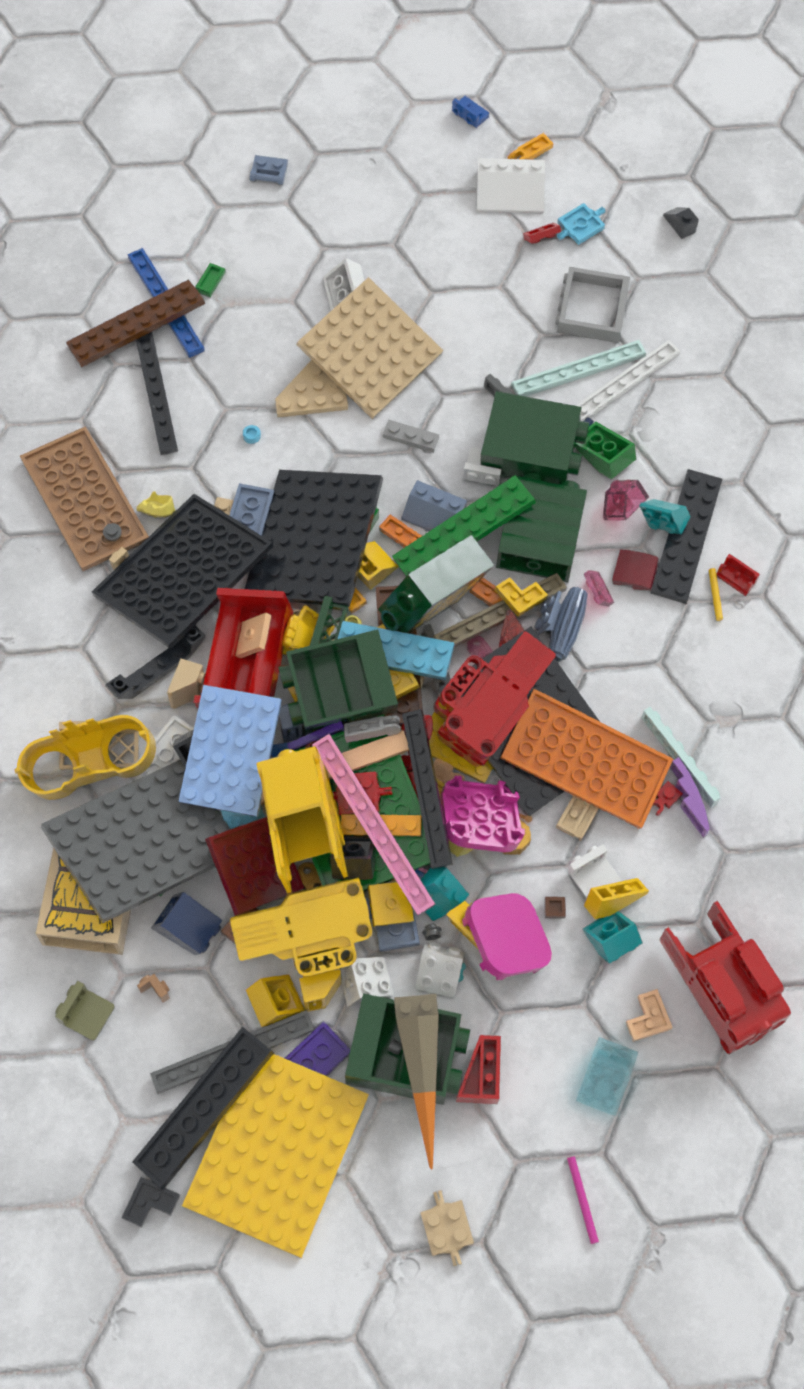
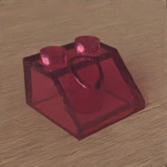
M615 480L610 484V488L605 492L603 519L605 521L627 520L639 508L640 503L645 502L649 498L639 480Z

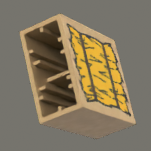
M53 847L35 933L39 941L44 946L123 955L131 910L102 924Z

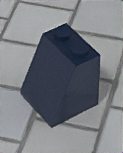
M185 892L172 896L151 929L192 954L198 955L205 953L209 948V940L212 936L215 937L218 934L223 920Z

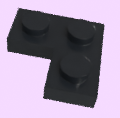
M140 1177L121 1218L139 1227H143L151 1207L171 1216L180 1198V1194L167 1188L162 1190L154 1182Z

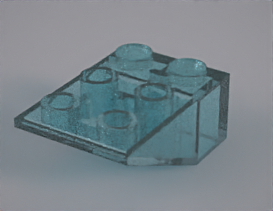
M598 1037L576 1101L616 1116L639 1052Z

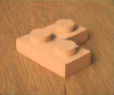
M658 989L638 995L637 998L644 1015L626 1021L632 1041L635 1042L671 1030L673 1027Z

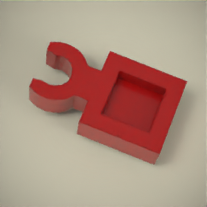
M669 781L660 788L656 796L657 799H655L652 805L659 808L655 814L657 816L662 813L664 806L670 809L683 794Z

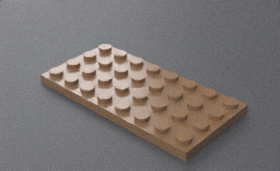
M86 426L20 455L22 463L82 572L109 560L112 554L121 547L128 551L141 545L149 538ZM111 523L118 524L122 530L121 537L113 542L107 540L103 535L104 527Z

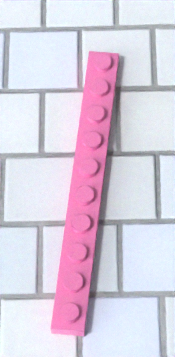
M328 734L312 744L313 747H317L324 765L417 915L436 905L332 737Z

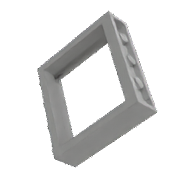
M569 267V271L564 274L563 283L566 286L561 289L560 297L563 298V301H559L558 311L561 313L556 316L555 324H558L557 333L619 343L630 277ZM572 281L621 289L614 327L565 319Z

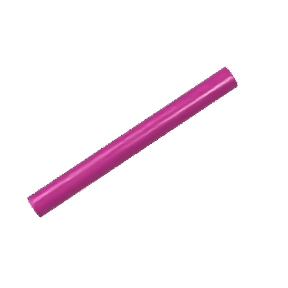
M575 1156L569 1157L567 1161L591 1244L599 1243L576 1158Z

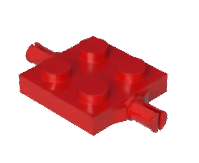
M377 772L354 773L376 810L380 812V798L383 795H392V786L380 788ZM337 786L336 792H333V797L338 803L339 815L355 814Z

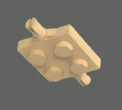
M442 1190L438 1191L440 1200L438 1199L437 1192H433L436 1206L420 1212L432 1256L442 1253L450 1254L453 1267L457 1266L455 1257L458 1265H461L458 1251L463 1247L474 1244L463 1202L460 1200L453 1203H445Z

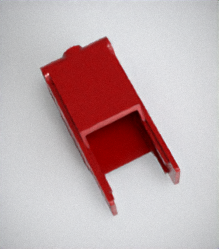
M523 632L507 655L494 656L489 664L476 655L469 656L433 705L434 712L445 720L437 731L438 739L475 767L484 766L528 709V692L555 658L556 654L531 634ZM468 663H475L477 666V670L474 667L468 665ZM476 678V681H475V682L473 683V685L469 688V690L466 692V694H465L463 697H461V696L464 694V692L467 690V688L471 685V683L474 681V679ZM439 702H440V703L442 704V706H444L446 709H441V708L439 707Z
M716 901L712 904L707 915L721 941L692 956L684 949L677 936H674L669 927L664 929L659 940L719 1036L721 1046L730 1055L746 1045L759 1041L767 1033L780 1027L790 1017L791 1010L781 995L784 992L783 984L757 943L753 939L743 941L720 903Z

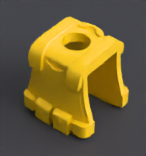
M294 614L290 617L283 636L284 655H286L287 651L310 646L315 628L308 626Z

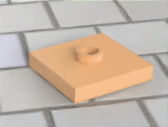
M264 613L242 622L235 656L243 658L265 649L271 620L270 614Z

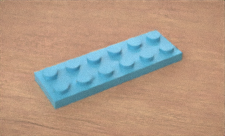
M347 621L342 622L338 639L378 629L390 670L408 672L446 681L455 647L454 642Z

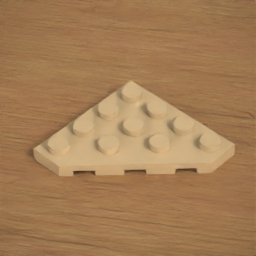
M312 360L275 399L278 418L348 410L346 393Z

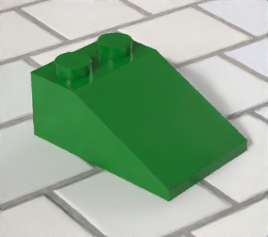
M596 421L589 426L586 443L575 444V448L598 472L611 480L637 460L635 444Z

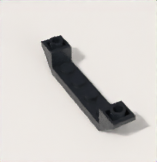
M195 625L173 648L166 649L126 678L119 674L105 684V687L118 699H133L178 666L180 659L188 660L205 639L206 635Z

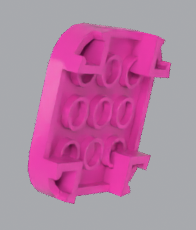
M462 775L454 776L452 780L445 783L440 794L448 839L455 845L463 848L496 852H511L515 850L525 835V829L521 828L517 805L520 798L518 792L513 794L505 786L506 782L499 780L497 785L462 781Z
M517 893L480 898L467 907L462 922L464 927H470L483 962L479 964L482 971L487 970L496 977V980H503L509 976L529 972L534 974L549 964L552 956L550 944L533 905L526 897Z

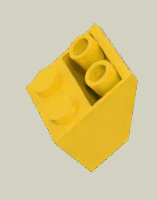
M375 541L368 542L365 547L358 578L371 590L399 567Z
M340 969L299 978L305 1011L311 1012L327 1007L341 985Z

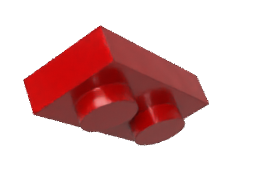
M550 223L523 233L524 240L535 244L540 242V239L555 237L557 233L561 232V228L556 223Z

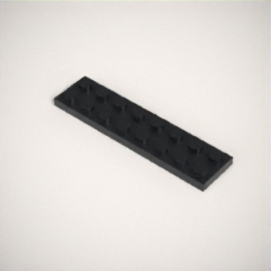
M690 469L687 470L677 504L686 506L691 517L682 534L668 533L651 594L687 604L722 478Z
M242 1027L132 1163L159 1188L164 1190L272 1057L274 1052Z

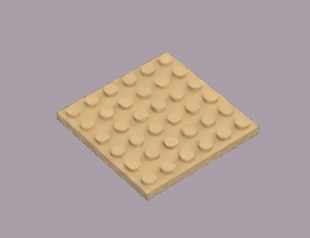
M369 277L296 344L372 419L444 351Z

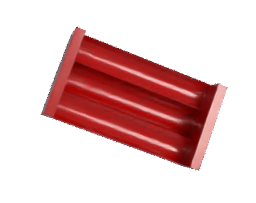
M218 588L216 595L220 601V608L203 685L274 697L279 675L278 666L281 665L284 650L283 636L287 623L293 615L292 607L285 592ZM264 613L270 614L271 620L265 649L243 658L235 656L242 622ZM201 695L194 696L193 702L197 709L199 708Z

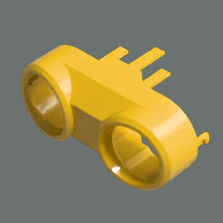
M117 715L100 721L92 718L77 725L72 720L62 722L66 728L60 732L57 729L49 731L50 736L39 738L29 743L19 755L17 768L14 771L18 774L23 786L37 796L48 800L62 799L73 793L77 787L114 776L132 778L142 774L150 767L154 760L156 742L151 731L140 720L129 715ZM122 730H137L139 736L147 742L143 756L137 763L127 768L121 769L115 766L108 755L111 739ZM52 751L61 752L68 756L72 762V779L63 782L60 788L45 791L34 781V765L45 753Z

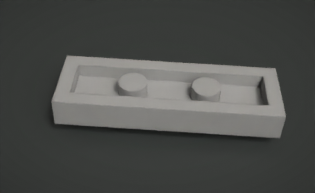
M388 419L383 432V438L434 453L439 440V434Z

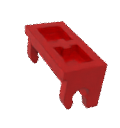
M730 553L716 573L719 579L744 596H747L756 585L760 576L758 572Z

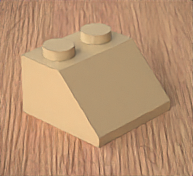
M180 659L167 691L171 708L175 709L194 700L195 695L201 694L206 674L204 673L203 665Z

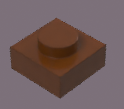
M545 897V918L565 919V897Z

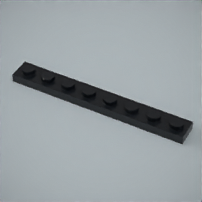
M150 332L136 339L158 446L160 454L163 455L178 452L153 333Z
M422 709L403 713V722L431 868L438 869L451 866L453 862L424 713Z

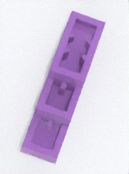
M678 757L672 761L670 769L678 779L675 787L683 793V801L680 807L704 838L710 830L706 810L690 773Z

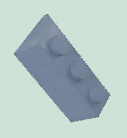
M417 480L409 494L401 520L431 531L466 508L467 500Z

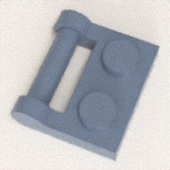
M255 155L250 172V181L261 180L277 182L279 185H283L288 159Z

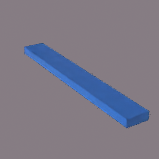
M143 248L127 254L129 261L152 298L168 290ZM185 315L168 323L189 358L205 351L204 346Z

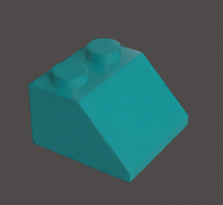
M447 867L430 868L420 879L436 904L425 911V914L432 921L445 916L449 911L464 902L470 895Z
M619 911L611 916L599 918L583 928L585 935L599 956L608 963L618 960L624 954L635 950L636 947L643 944L636 924Z

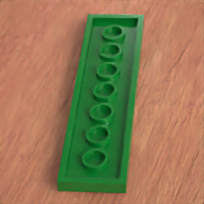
M515 475L392 555V558L404 575L407 576L471 535L478 542L536 504V501Z

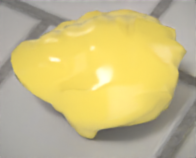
M155 491L151 493L148 499L143 500L136 507L138 512L155 518H166L175 512L172 496L157 495Z

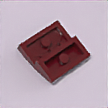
M620 549L612 578L613 584L630 585L634 590L651 591L659 558L643 552Z

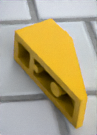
M638 878L593 887L589 891L584 907L594 919L611 916L647 895L649 890Z

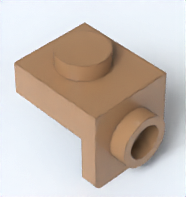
M155 974L151 976L146 975L139 981L137 987L141 993L152 987L162 1003L170 999L167 993L170 991L164 980L160 982Z

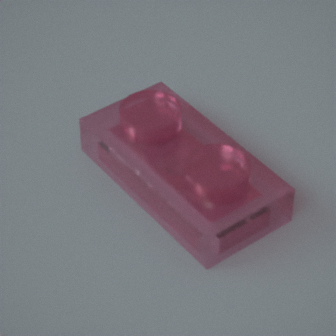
M592 570L585 572L586 584L591 589L595 602L598 605L608 607L615 603L600 572Z

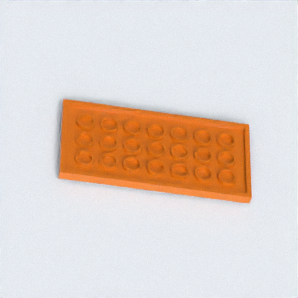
M533 689L528 698L529 707L516 723L500 759L641 829L673 758Z

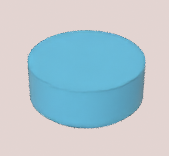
M249 425L243 429V439L245 442L254 444L260 440L261 432L257 426Z

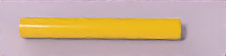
M710 568L708 572L716 621L723 620L716 569Z

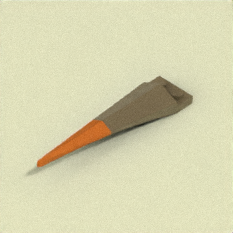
M436 994L394 997L397 1026L429 1168L432 1170L438 1042Z

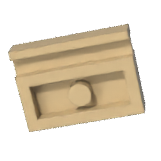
M573 796L556 828L582 841L599 808Z

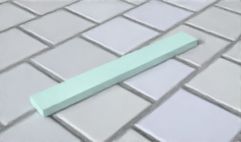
M637 340L511 382V387L516 395L527 397L644 358L646 352L641 342Z

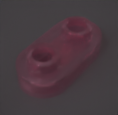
M479 635L467 641V650L471 656L476 655L483 659L493 652L485 639Z

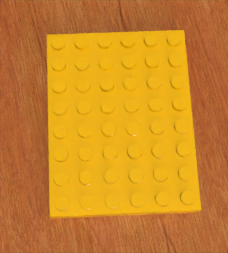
M273 1054L219 1121L182 1207L302 1258L369 1094Z

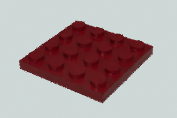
M267 817L205 839L234 915L290 894L287 893L277 874ZM293 862L290 864L292 881H290L291 893L304 889L296 865Z

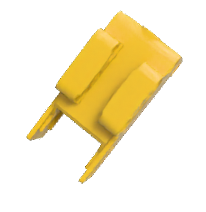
M314 746L296 752L287 749L281 751L278 757L257 762L277 874L287 893L292 892L290 881H292L291 863L329 852L334 854L337 866L343 877H348L342 849L345 841L336 800L333 797L334 794L326 767L317 747Z
M359 878L286 895L280 906L230 918L239 960L243 961L271 953L282 960L293 958L296 970L303 976H311L352 965L356 961L354 943L364 941L372 936L369 910ZM348 950V957L341 959L342 952ZM323 956H327L329 958L326 960V964H323L321 962L322 960H324ZM302 961H309V966L306 969H300Z

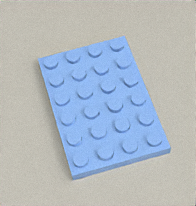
M203 685L178 802L258 817L263 790L257 770V762L270 759L282 700L280 698Z

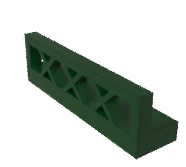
M324 597L310 646L338 639L342 622L345 621L348 613V606L334 604L332 597ZM333 609L343 611L342 615L334 620L331 615ZM335 625L337 632L329 636L326 632L327 629Z

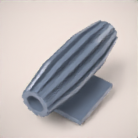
M579 587L570 588L562 604L559 603L562 592L558 591L554 596L551 595L547 603L544 602L540 609L541 617L537 619L534 626L538 636L543 631H551L549 649L556 654L555 660L557 662L567 658L577 640L585 616L588 593Z

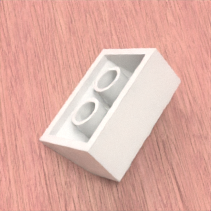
M347 258L322 277L331 311L365 281L360 264Z

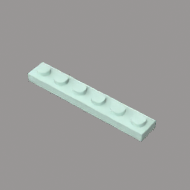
M651 707L645 709L641 719L673 760L678 757L681 759L700 795L709 807L712 808L717 805L721 798L719 791L714 786H711L706 774L697 768L695 760L686 754L682 743L676 741L671 729L662 723L660 715L653 711Z

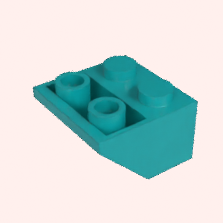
M657 499L645 501L639 505L650 528L664 530L670 534H682L691 517L686 506Z

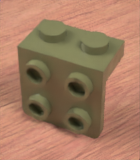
M77 980L75 985H71L68 989L67 998L64 1003L58 1005L55 1017L60 1024L94 1041L100 1034L115 1006L108 1000L87 990L85 984Z

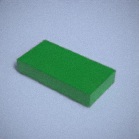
M210 263L195 286L197 291L211 298L225 275L226 269Z

